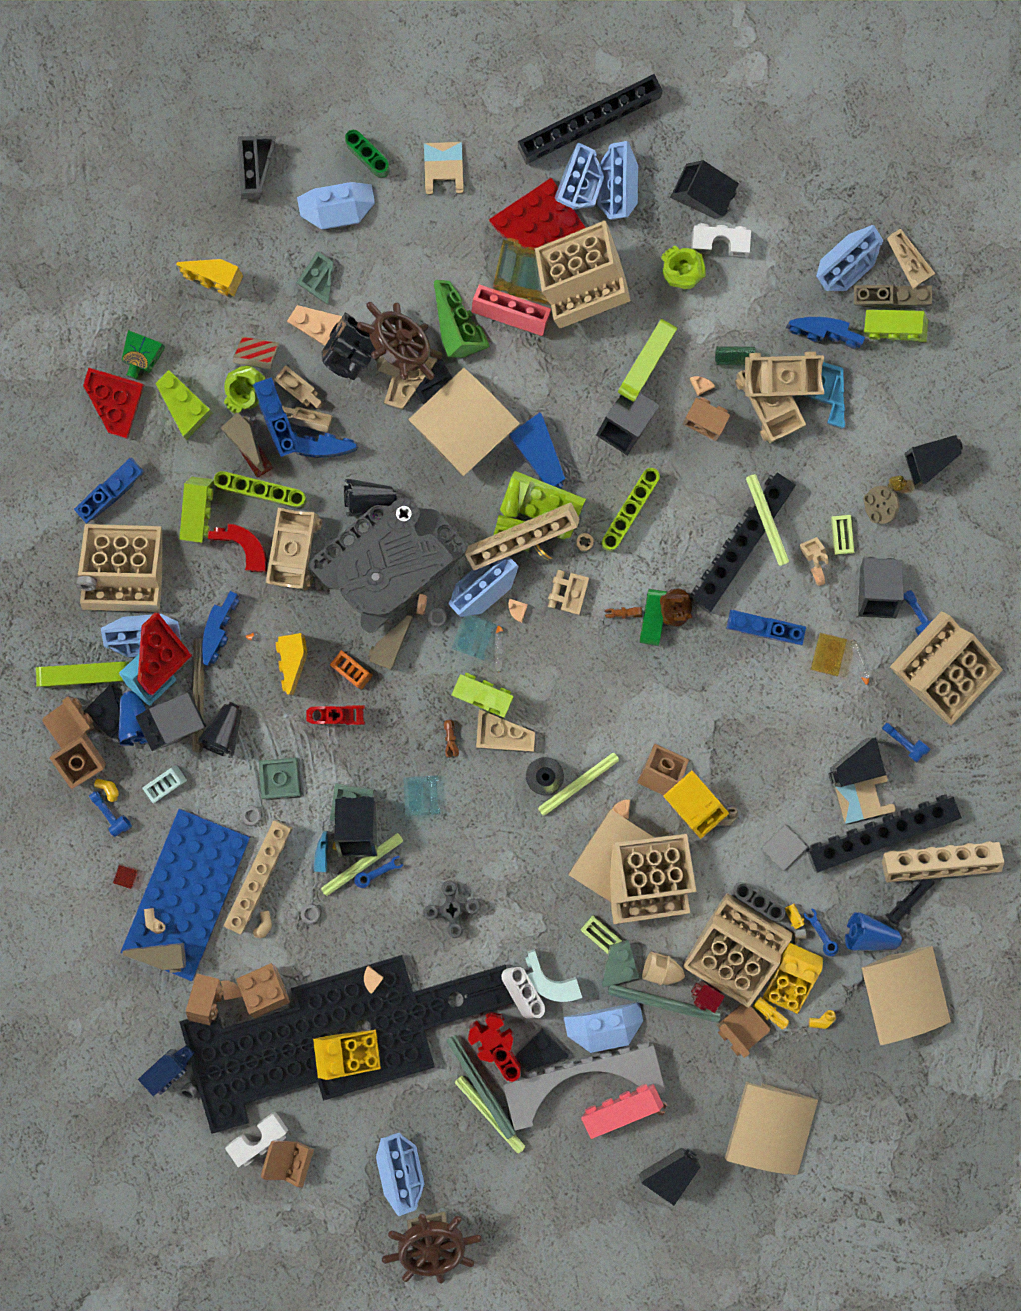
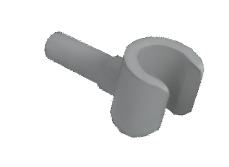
M804 928L794 930V945L799 946L800 939H806V930Z

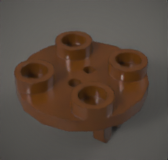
M675 588L661 596V613L666 625L682 626L688 619L692 618V602L685 590Z

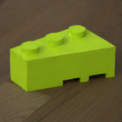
M866 310L864 333L869 339L879 340L880 338H886L889 340L927 342L928 318L924 311Z
M170 370L155 383L182 436L188 440L213 412Z
M192 476L184 483L179 540L202 543L206 537L208 538V531H210L208 520L211 517L210 506L213 497L214 479Z
M465 672V675L460 674L451 696L505 718L514 697L510 695L511 691L502 687L500 690L493 688L494 684L485 680L482 683L475 680L476 677Z

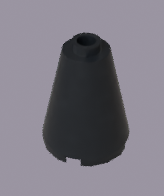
M345 479V482L348 484L344 485V505L349 508V512H346L347 517L364 514L376 505L391 506L397 500L396 490H393L392 486Z
M232 702L224 704L199 737L197 744L203 743L204 749L220 756L226 753L229 754L228 758H233L242 711L239 709L240 706Z
M541 757L534 760L526 771V782L529 788L539 795H551L557 792L564 781V772L561 765L549 757ZM544 773L549 774V779L546 781L542 779Z

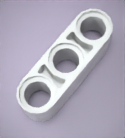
M521 967L505 969L502 973V981L522 1016L525 1018L542 1017L545 1013V1006L525 970Z

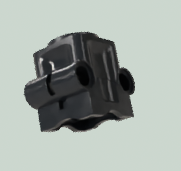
M345 312L340 321L333 327L329 336L330 339L321 351L322 362L338 376L355 380L362 368L365 369L372 359L371 353L376 349L372 344L370 334L358 329V322L355 318Z

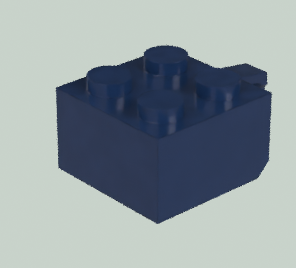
M187 1045L178 1051L170 1049L138 1078L139 1082L153 1097L157 1093L162 1095L172 1085V1079L176 1082L187 1071L185 1067L189 1064L188 1061L194 1052Z

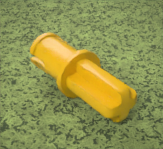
M759 997L754 1003L753 1007L766 1016L765 1019H770L781 1029H785L789 1024V1020L776 1010V1007L773 1008L762 997Z

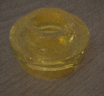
M901 475L894 476L888 480V487L894 491L903 490L904 486L907 485V480Z

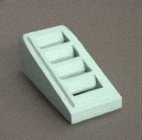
M175 765L142 789L151 802L155 803L182 785L187 779L179 767ZM165 777L168 779V781H169L170 784L172 785L171 787L169 786V784L167 783V781L164 779ZM157 782H160V783H161V785L163 786V788L165 789V791L162 790V788L160 787V785H159ZM151 786L155 787V789L159 793L158 796L155 794Z

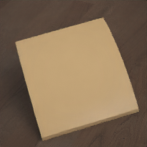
M606 221L535 248L542 293L551 304L553 320L559 329L631 301L622 265Z
M465 368L459 371L408 419L446 462H450L461 476L469 472L520 424Z
M85 524L78 577H93L97 580L96 589L92 591H81L80 604L83 610L159 612L162 585L161 526Z
M942 611L890 666L893 672L949 725H952L1003 670L974 634L960 628L950 615Z
M610 809L568 875L611 902L610 870L614 843L654 837Z
M687 834L614 843L610 870L613 924L690 913L687 894L696 892Z
M726 893L698 937L683 964V968L749 1008L779 966L781 954L792 940L793 933Z
M933 946L917 948L906 953L890 954L862 967L880 1045L914 1037L951 1022Z
M746 1082L727 1148L726 1161L765 1171L798 1175L818 1099L763 1083L759 1086Z

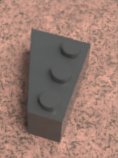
M238 136L241 200L260 199L276 136Z

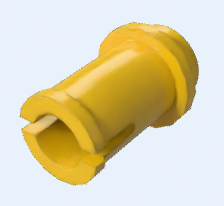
M795 903L784 908L792 923L791 927L793 926L794 929H797L805 924V919L799 914Z

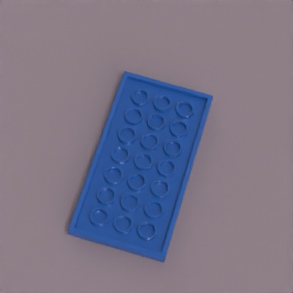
M178 809L120 953L132 948L184 943L186 966L181 968V972L172 974L193 981L251 837L185 810ZM154 908L155 918L165 925L164 932L156 934L146 927L144 909Z

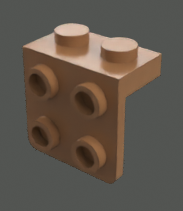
M66 697L62 700V705L42 719L60 747L81 734H88L95 729L92 724V718L81 709L82 704L74 697Z
M740 1004L717 1024L720 1029L718 1034L724 1041L728 1039L733 1044L730 1048L737 1056L741 1054L744 1058L750 1054L748 1050L770 1031L768 1025L751 1005L748 1008Z
M271 1141L261 1178L264 1180H285L296 1187H303L314 1149L298 1141Z

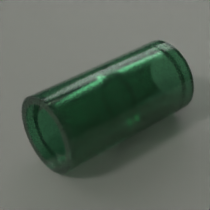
M716 346L715 364L718 366H745V357H749V353H755V346Z

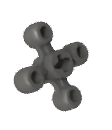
M448 880L443 883L441 888L446 897L445 903L442 906L427 905L423 914L428 920H434L438 916H445L449 920L448 935L452 938H458L463 932L462 926L458 921L459 916L464 912L470 914L478 913L481 909V904L477 899H469L465 903L458 902L455 898L457 886L453 881ZM451 885L453 890L447 891L446 886ZM451 902L453 907L458 909L455 910L454 916H452L450 911H447ZM475 903L477 908L472 910L469 905ZM433 909L435 914L430 916L428 910ZM454 927L458 928L459 932L456 934H454L451 931V929Z

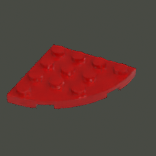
M552 178L489 219L490 224L501 236L513 242L516 246L535 252V248L586 228L572 208L556 201L555 195L558 186Z

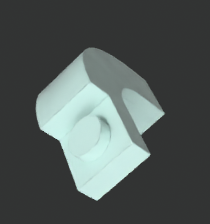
M535 949L528 951V957H525L528 969L532 968L533 970L526 972L540 995L558 1002H568L582 998L576 977L564 981L549 979L541 970Z

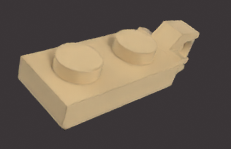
M286 365L274 378L278 385L303 405L305 404L308 407L311 403L318 410L323 405L316 397L318 393Z
M282 406L289 423L328 432L332 423V415L298 406L295 409Z

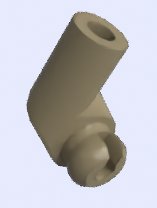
M730 807L727 810L729 814L716 826H731L738 818L737 808Z

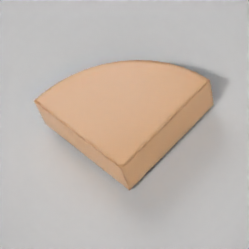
M694 376L690 378L697 396L715 388L714 384L704 377Z
M819 565L820 568L814 567L811 569L818 587L825 584L821 565Z
M419 594L416 614L423 615L425 613L428 598L426 595Z
M509 599V611L512 617L522 623L528 604Z
M630 799L619 801L612 807V810L628 819Z
M369 966L364 973V983L367 990L372 994L384 977Z
M229 980L221 981L224 1000L242 997L237 984Z

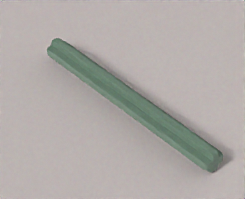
M610 985L608 989V994L700 1019L719 1023L721 1013L718 1011L715 1013L708 1009L703 1011L691 1004L617 985Z
M457 1035L448 1038L447 1043L506 1139L513 1137L516 1131Z

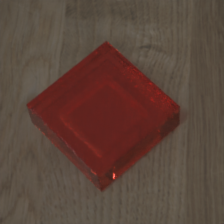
M119 865L113 883L132 889L138 870Z

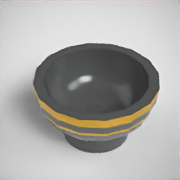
M546 541L532 546V549L529 551L530 556L538 563L541 560L549 561L555 557L553 550Z

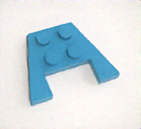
M823 362L821 377L824 394L801 396L831 404L832 408L827 424L843 429L845 427L843 368Z

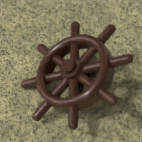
M368 302L366 307L376 319L371 325L358 322L357 327L370 334V339L376 349L371 353V357L377 363V371L396 378L400 375L401 379L406 380L408 378V371L420 369L429 380H432L434 373L425 362L429 356L441 359L443 355L441 352L430 348L429 340L424 333L428 330V324L423 323L419 326L411 318L402 314L399 303L393 304V311L381 313L372 302Z
M445 1212L427 1216L420 1214L418 1218L407 1220L408 1230L404 1234L393 1230L389 1231L388 1237L399 1241L398 1253L383 1256L382 1262L386 1264L400 1261L407 1270L402 1276L404 1282H408L415 1274L419 1276H436L437 1282L442 1284L445 1281L443 1274L451 1271L459 1264L467 1267L474 1266L472 1259L464 1257L465 1246L479 1243L482 1238L480 1235L463 1237V1234L457 1228L462 1221V1218L458 1215L448 1223ZM455 1248L453 1252L447 1251L448 1249Z

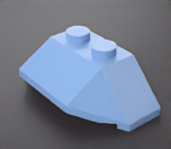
M624 141L610 144L609 150L600 162L604 179L597 197V205L610 220L628 218L638 203V164L629 142Z
M579 142L577 143L555 195L556 201L572 209L594 207L604 179L595 150Z
M355 182L315 188L297 197L300 216L321 230L358 224L375 204L372 184Z
M871 225L848 234L820 260L816 277L826 291H847L875 265L880 245L883 242L875 226Z
M508 556L477 570H471L456 583L449 605L460 617L482 614L511 589L518 565Z
M160 614L181 641L178 621ZM152 615L122 617L102 627L101 634L104 647L110 648L125 657H136L140 652L141 625Z
M635 1002L566 1016L564 1021L567 1036L590 1053L629 1045L641 1026L643 1018L640 1003Z
M401 1133L383 1137L376 1154L384 1196L396 1214L401 1216L417 1209V1203L424 1187L417 1147Z

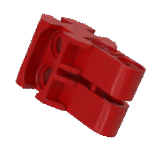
M490 1011L485 1014V1022L487 1024L485 1027L481 1028L477 1020L471 1023L468 1041L471 1046L480 1041L482 1046L477 1048L479 1059L486 1062L494 1061L503 1077L509 1082H514L520 1077V1063L511 1050L514 1033L510 1028L501 1032L499 1028L505 1025L503 1022L505 1020L500 1013ZM499 1050H503L506 1052V1054L504 1056H498L496 1052ZM509 1067H514L517 1069L513 1073L507 1071Z

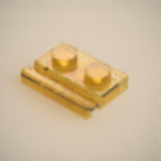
M820 632L810 670L838 677L847 639Z

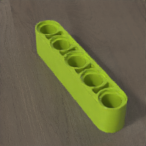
M661 318L617 393L633 402L636 400L678 329L676 326Z
M647 468L643 472L602 539L603 549L614 551L619 546L659 481L660 474L658 470ZM653 473L656 480L649 482L646 480L645 475ZM642 489L645 491L646 496L638 498L635 491ZM632 505L635 507L636 512L628 514L625 507ZM622 521L625 523L626 528L619 531L616 529L615 523ZM606 538H614L616 541L615 546H607L605 543Z
M225 471L217 472L214 476L215 485L223 491L296 509L303 508L307 503L306 495L298 489ZM221 477H228L226 485L222 486L219 484ZM241 481H246L247 483L244 490H238L237 488L238 483ZM258 486H265L263 494H256ZM278 490L284 492V496L281 499H275L274 497L275 492ZM295 495H302V501L299 504L293 503Z
M129 661L36 667V687L123 682L124 680L119 672L129 664Z

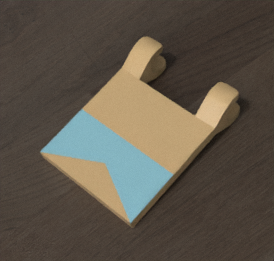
M462 142L424 143L426 194H433V180H455L456 193H463Z
M886 775L844 787H835L845 824L895 812L894 804L880 807L875 784L887 782Z

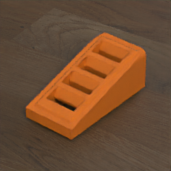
M342 650L330 664L331 667L361 690L373 676V674ZM344 658H346L347 660L344 662L341 668H339L338 665L342 662ZM352 663V666L348 669V671L344 672L345 669L349 666V664ZM358 668L359 670L355 673L353 677H351L355 669Z

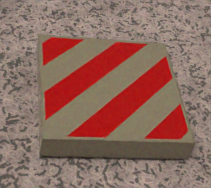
M242 336L233 356V363L271 369L279 349V342Z

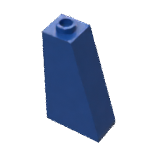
M539 412L510 433L509 438L542 482L561 489L564 486L565 476L543 415Z

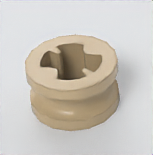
M583 533L578 536L576 545L581 551H588L592 548L594 541L591 535ZM584 537L590 540L588 547L580 545L579 542H582L581 538Z

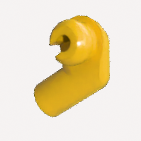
M96 778L94 787L104 789L108 801L115 802L119 796L115 783Z
M828 1010L820 1018H809V1027L827 1029L836 1020V1013L833 1010Z

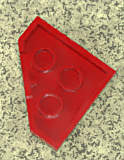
M88 368L83 387L103 421L107 432L111 435L128 439L144 384Z
M156 612L141 625L137 679L150 695H153L192 656L161 615Z

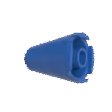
M133 691L125 692L120 698L119 743L122 746H134L133 742H140V745L148 743L135 717L146 711V707L142 699Z
M861 912L853 913L848 921L847 927L850 930L849 934L845 933V943L850 950H896L902 943L899 931Z

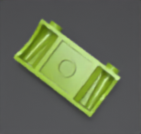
M514 471L500 511L504 516L510 518L517 517L519 513L535 518L568 503H572L579 517L586 499ZM574 529L557 537L560 539L571 538Z

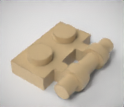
M557 570L556 577L553 578L552 593H549L548 607L555 609L557 602H561V611L579 615L589 578L570 573L569 580L563 579L565 572ZM561 585L567 586L564 597L559 596Z

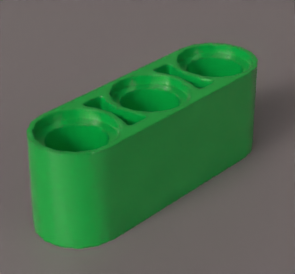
M349 130L345 134L347 148L376 177L385 178L390 172L388 160L359 131ZM354 137L359 139L356 144L349 142ZM365 151H371L372 155L370 157H364L363 153ZM379 164L386 166L383 170H377L376 167Z
M648 589L639 643L659 646L663 625L660 598L667 591Z

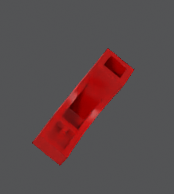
M228 524L227 531H225V528H214V531H208V539L211 541H233L243 547L246 555L245 570L247 572H267V556L264 547L250 531L234 524Z

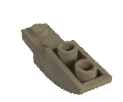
M856 285L854 286V305L878 308L932 306V285L917 286L914 289L912 286Z

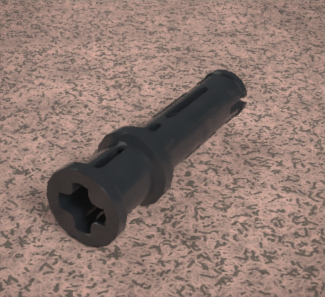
M931 878L922 879L885 916L898 927L900 925L899 922L911 913V908L926 894L935 882Z

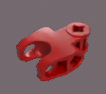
M365 705L310 707L306 710V721L311 724L365 725ZM316 710H319L321 713V718L318 721L313 719V713ZM336 712L339 713V718L337 717V719L333 717V714Z

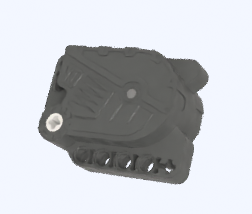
M402 498L395 500L391 506L376 505L370 508L313 557L310 562V568L326 587L340 590L348 604L361 614L360 623L362 629L368 633H373L396 615V613L410 605L423 591L425 592L439 577L453 568L455 563L465 555L467 548L463 539L437 510L418 508L412 500ZM377 510L383 512V517L380 520L373 518V514ZM367 523L369 525L368 530L363 533L360 532L358 529L359 525ZM441 530H450V536L442 538L440 536ZM349 535L353 536L354 542L351 545H345L344 538ZM454 536L456 537V539H454V542H455L458 546H459L460 544L462 545V546H461V549H462L461 552H459V551H455V552H454V551H453L455 548H454V545H453L450 541H452V539L454 538ZM332 548L339 549V555L335 558L329 556ZM324 555L331 561L330 563L325 561L322 564L323 569H315L317 567L316 562L322 563L325 560Z

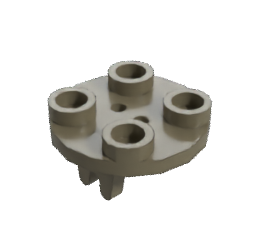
M884 485L876 486L864 495L865 511L871 522L889 523L898 515L900 508L899 498L890 487Z

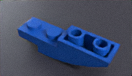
M828 317L797 318L790 320L786 326L790 333L795 335L803 334L807 336V339L814 342L822 341L825 335H827V338L832 341L838 342L840 340L845 342V345L848 347L860 348L865 339L862 335L848 331L850 323Z
M272 377L254 383L253 387L259 400L260 409L280 456L298 451V445L287 415L284 413Z
M293 432L299 448L295 452L297 455L329 458L346 455L358 449L357 444H354L352 439L343 438V440L335 439V435L325 433L324 436L319 434L318 442H316V439L313 437L304 436V438L297 437V433Z
M129 458L103 484H99L74 510L86 524L123 496L144 473L143 469L133 458Z
M232 591L229 592L222 607L214 604L209 614L203 636V663L207 666L216 663L220 647H224L228 641V637H226L228 633L222 630V628L228 625L232 609L236 610L240 603L239 595Z
M730 610L726 629L766 639L803 645L806 626Z

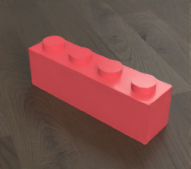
M479 284L473 298L471 312L543 336L549 322L551 308Z
M643 1084L637 1087L635 1092L630 1093L626 1091L620 1094L618 1099L613 1100L610 1098L602 1102V1105L599 1107L593 1105L585 1109L581 1119L590 1138L593 1139L660 1111L663 1103L654 1084L649 1086Z

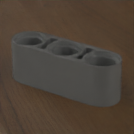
M738 882L734 885L733 893L739 900L773 921H780L784 918L785 909L782 905L747 883ZM741 886L747 887V894L745 896H739L738 889ZM761 896L764 902L762 906L757 907L754 904V900L756 897ZM779 907L780 914L772 917L771 909Z

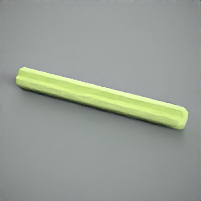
M750 475L746 480L778 565H785L789 562L757 475Z
M612 753L539 806L538 810L543 816L548 814L619 761L617 755Z
M395 834L377 847V856L363 857L321 888L322 892L326 896L330 895L401 844L403 839L400 834Z
M460 1076L455 1081V1084L517 1153L522 1152L525 1148L522 1141L516 1135L506 1139L479 1093L464 1076Z

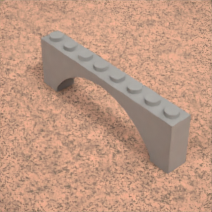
M648 1041L637 1044L638 1047L630 1049V1046L622 1047L616 1053L611 1054V1051L601 1053L600 1057L597 1058L588 1056L582 1058L581 1062H565L562 1064V1067H546L543 1072H527L525 1076L520 1077L514 1082L504 1081L503 1087L514 1130L534 1126L533 1118L546 1095L560 1082L579 1073L589 1071L609 1072L622 1076L638 1086L654 1084L658 1093L666 1092L653 1043L649 1044Z

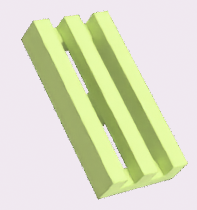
M851 515L832 516L834 555L855 553ZM844 519L847 520L849 549H846ZM836 520H839L842 550H839Z
M593 915L580 929L607 954L609 949L586 930L588 927L609 945L622 942L619 937ZM594 921L606 933H608L613 939H615L616 942H611L591 923Z

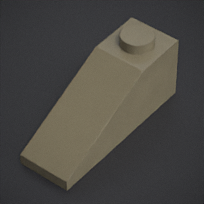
M237 413L221 429L239 450L263 472L264 466L255 432L251 428L253 423L246 416L242 417Z
M408 615L379 640L375 647H371L368 654L370 662L389 670L393 669L413 616Z
M184 943L132 948L122 951L124 956L162 970H169L170 973L181 972V968L186 966Z

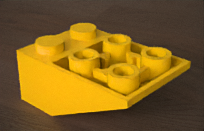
M222 259L176 263L180 270L179 272L183 274L185 279L190 281L198 280L201 282L200 285L208 289L214 287L218 289V293L227 297L229 294L235 296L243 278V274L238 266Z
M302 633L280 636L278 641L275 642L276 651L281 655V661H278L279 670L284 674V680H281L282 689L287 695H294L308 655L305 635Z
M692 770L663 795L700 839L729 814Z
M789 943L781 954L780 964L772 974L762 998L798 1014L822 971L823 957Z
M376 1030L313 1039L318 1078L329 1080L381 1069Z

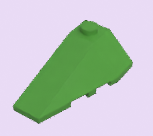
M435 280L434 288L441 338L448 357L463 358L490 347L482 327L474 323L471 318L473 314L470 310L467 311L461 303L462 298L452 283L446 280Z

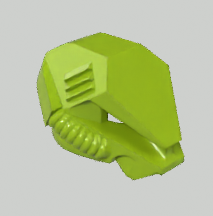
M674 245L661 256L664 261L663 275L670 286L692 289L706 276L702 254L694 249H679Z
M248 365L241 366L228 373L224 383L225 395H227L224 404L227 406V409L235 414L239 413L242 409H252L259 406V400L253 384L265 380V376L254 367Z

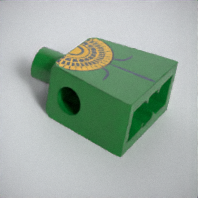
M128 330L122 355V361L130 365L126 376L137 380L140 370L150 373L163 353L165 346L158 341Z

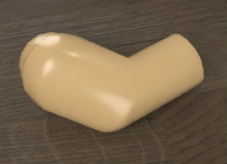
M154 908L144 909L146 927L156 934L164 932L165 925L155 918Z
M269 910L260 912L262 923L253 930L254 937L262 939L271 930L272 922Z

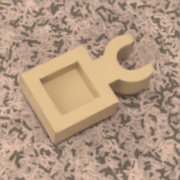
M817 537L800 544V550L808 561H814L816 568H820L819 561H825L826 564H829L825 548Z

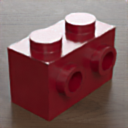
M702 980L699 983L696 982L691 989L693 1003L703 1011L708 1009L715 1013L725 997L719 990Z

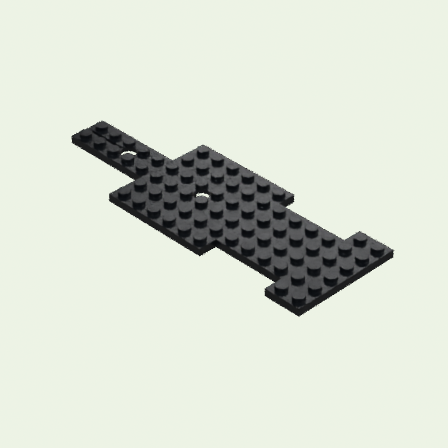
M398 955L291 987L296 1006L225 1028L222 1027L219 1013L216 1020H212L211 1026L189 1021L188 1019L179 1021L185 1044L194 1052L190 1062L211 1134L249 1123L245 1107L246 1103L318 1082L324 1101L434 1068L435 1064L425 1029L515 1003L502 981V973L507 969L506 964L413 991L403 955ZM368 966L384 977L372 994L367 990L364 983V973ZM452 992H459L463 996V1003L458 1007H453L448 1002V996ZM359 1020H367L371 1026L370 1030H376L381 1069L329 1080L318 1078L313 1039L357 1032L356 1023Z

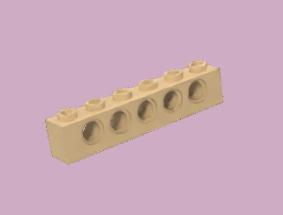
M568 503L469 545L465 555L473 570H477L577 528L579 517L572 503Z
M273 820L224 927L238 934L244 933L293 827L278 820Z
M989 841L983 844L968 843L963 846L948 845L941 848L928 847L920 850L889 851L884 853L882 865L887 883L1002 872L1004 859L1000 843Z

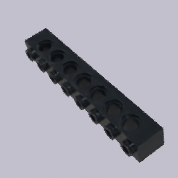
M652 74L519 140L518 150L527 165L660 99L663 90L655 74Z
M778 472L774 476L770 475L765 482L767 487L763 491L773 519L796 486V484ZM770 490H775L778 493L777 499L770 498ZM756 504L753 508L748 507L743 515L746 517L743 523L738 522L733 530L735 533L733 538H728L722 546L724 551L721 555L717 553L711 562L714 566L710 571L707 569L701 577L703 582L700 587L696 585L690 593L693 596L691 601L708 613L713 610L766 531ZM749 521L756 523L757 529L755 531L748 529L747 524ZM737 538H745L746 546H739ZM727 553H733L735 555V562L731 563L727 561ZM716 569H723L725 577L718 578L715 574ZM707 584L714 586L715 591L713 594L705 592Z
M947 794L936 797L935 802L929 803V801L918 804L919 808L914 810L907 808L901 810L898 816L893 817V814L883 817L882 822L875 824V821L864 824L865 828L861 830L854 828L846 831L847 835L839 837V835L828 838L829 842L821 844L820 841L811 844L810 849L806 851L814 872L824 871L961 819L962 817L954 797H947ZM935 807H939L941 810L939 817L933 815ZM920 813L923 816V821L917 824L915 816ZM900 820L905 823V828L902 831L897 829V823ZM882 827L887 829V835L884 838L879 836V830ZM863 834L869 836V842L865 845L861 843V836ZM845 841H850L851 843L849 851L843 850V843ZM831 847L834 852L833 856L826 858L824 852L827 848Z

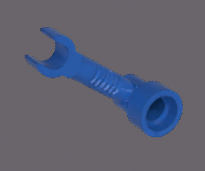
M909 590L903 596L922 623L915 628L919 636L933 619L931 621L928 620L918 604L913 591Z
M888 723L882 727L885 732L910 752L908 756L916 763L924 754L927 755L931 750L920 740L913 745Z
M98 791L89 795L91 801L98 806L111 824L108 830L113 837L132 828L130 821L124 815L118 819L114 817Z
M400 856L393 857L387 864L367 874L364 872L357 874L354 878L355 885L359 888H365L370 884L371 880L394 868H401L404 864L399 866L394 864V860ZM362 876L366 878L364 884L360 882Z
M812 908L814 917L808 918L804 913V918L810 921L824 944V954L833 957L838 953V944L830 940L816 917V911ZM828 945H833L834 951H829Z

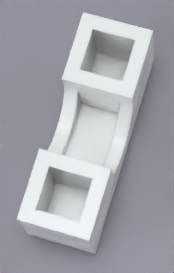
M701 223L693 228L691 249L701 254H710L712 243L717 240L727 243L729 256L748 257L750 253L751 230H747L746 227L738 226L735 229L728 228L726 225L709 227L708 224Z
M276 1111L258 1123L257 1127L262 1133L260 1141L251 1142L243 1133L227 1144L225 1149L237 1167H240L242 1164L244 1166L249 1165L254 1161L253 1157L258 1153L260 1155L266 1153L271 1141H283L286 1138L285 1134L288 1129Z

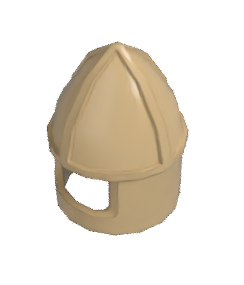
M651 951L645 961L642 978L661 986L679 982L685 978L683 969L670 956H664Z

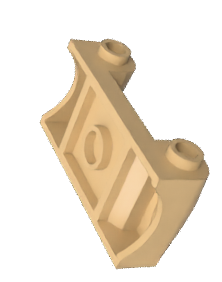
M805 352V356L761 357V353H749V357H745V396L824 394L821 377L824 355H816V352Z
M745 370L737 373L735 383L739 390L745 392ZM792 395L748 396L761 421L762 430L760 434L764 441L772 443L806 426Z
M278 508L266 578L267 584L307 590L308 587L312 586L313 576L308 571L313 534H316L322 527V519H320L318 514Z

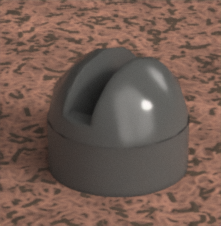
M192 1082L186 1083L181 1089V1094L189 1100H193L198 1092L197 1085H191Z

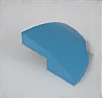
M328 831L322 833L315 850L313 867L315 872L327 871Z

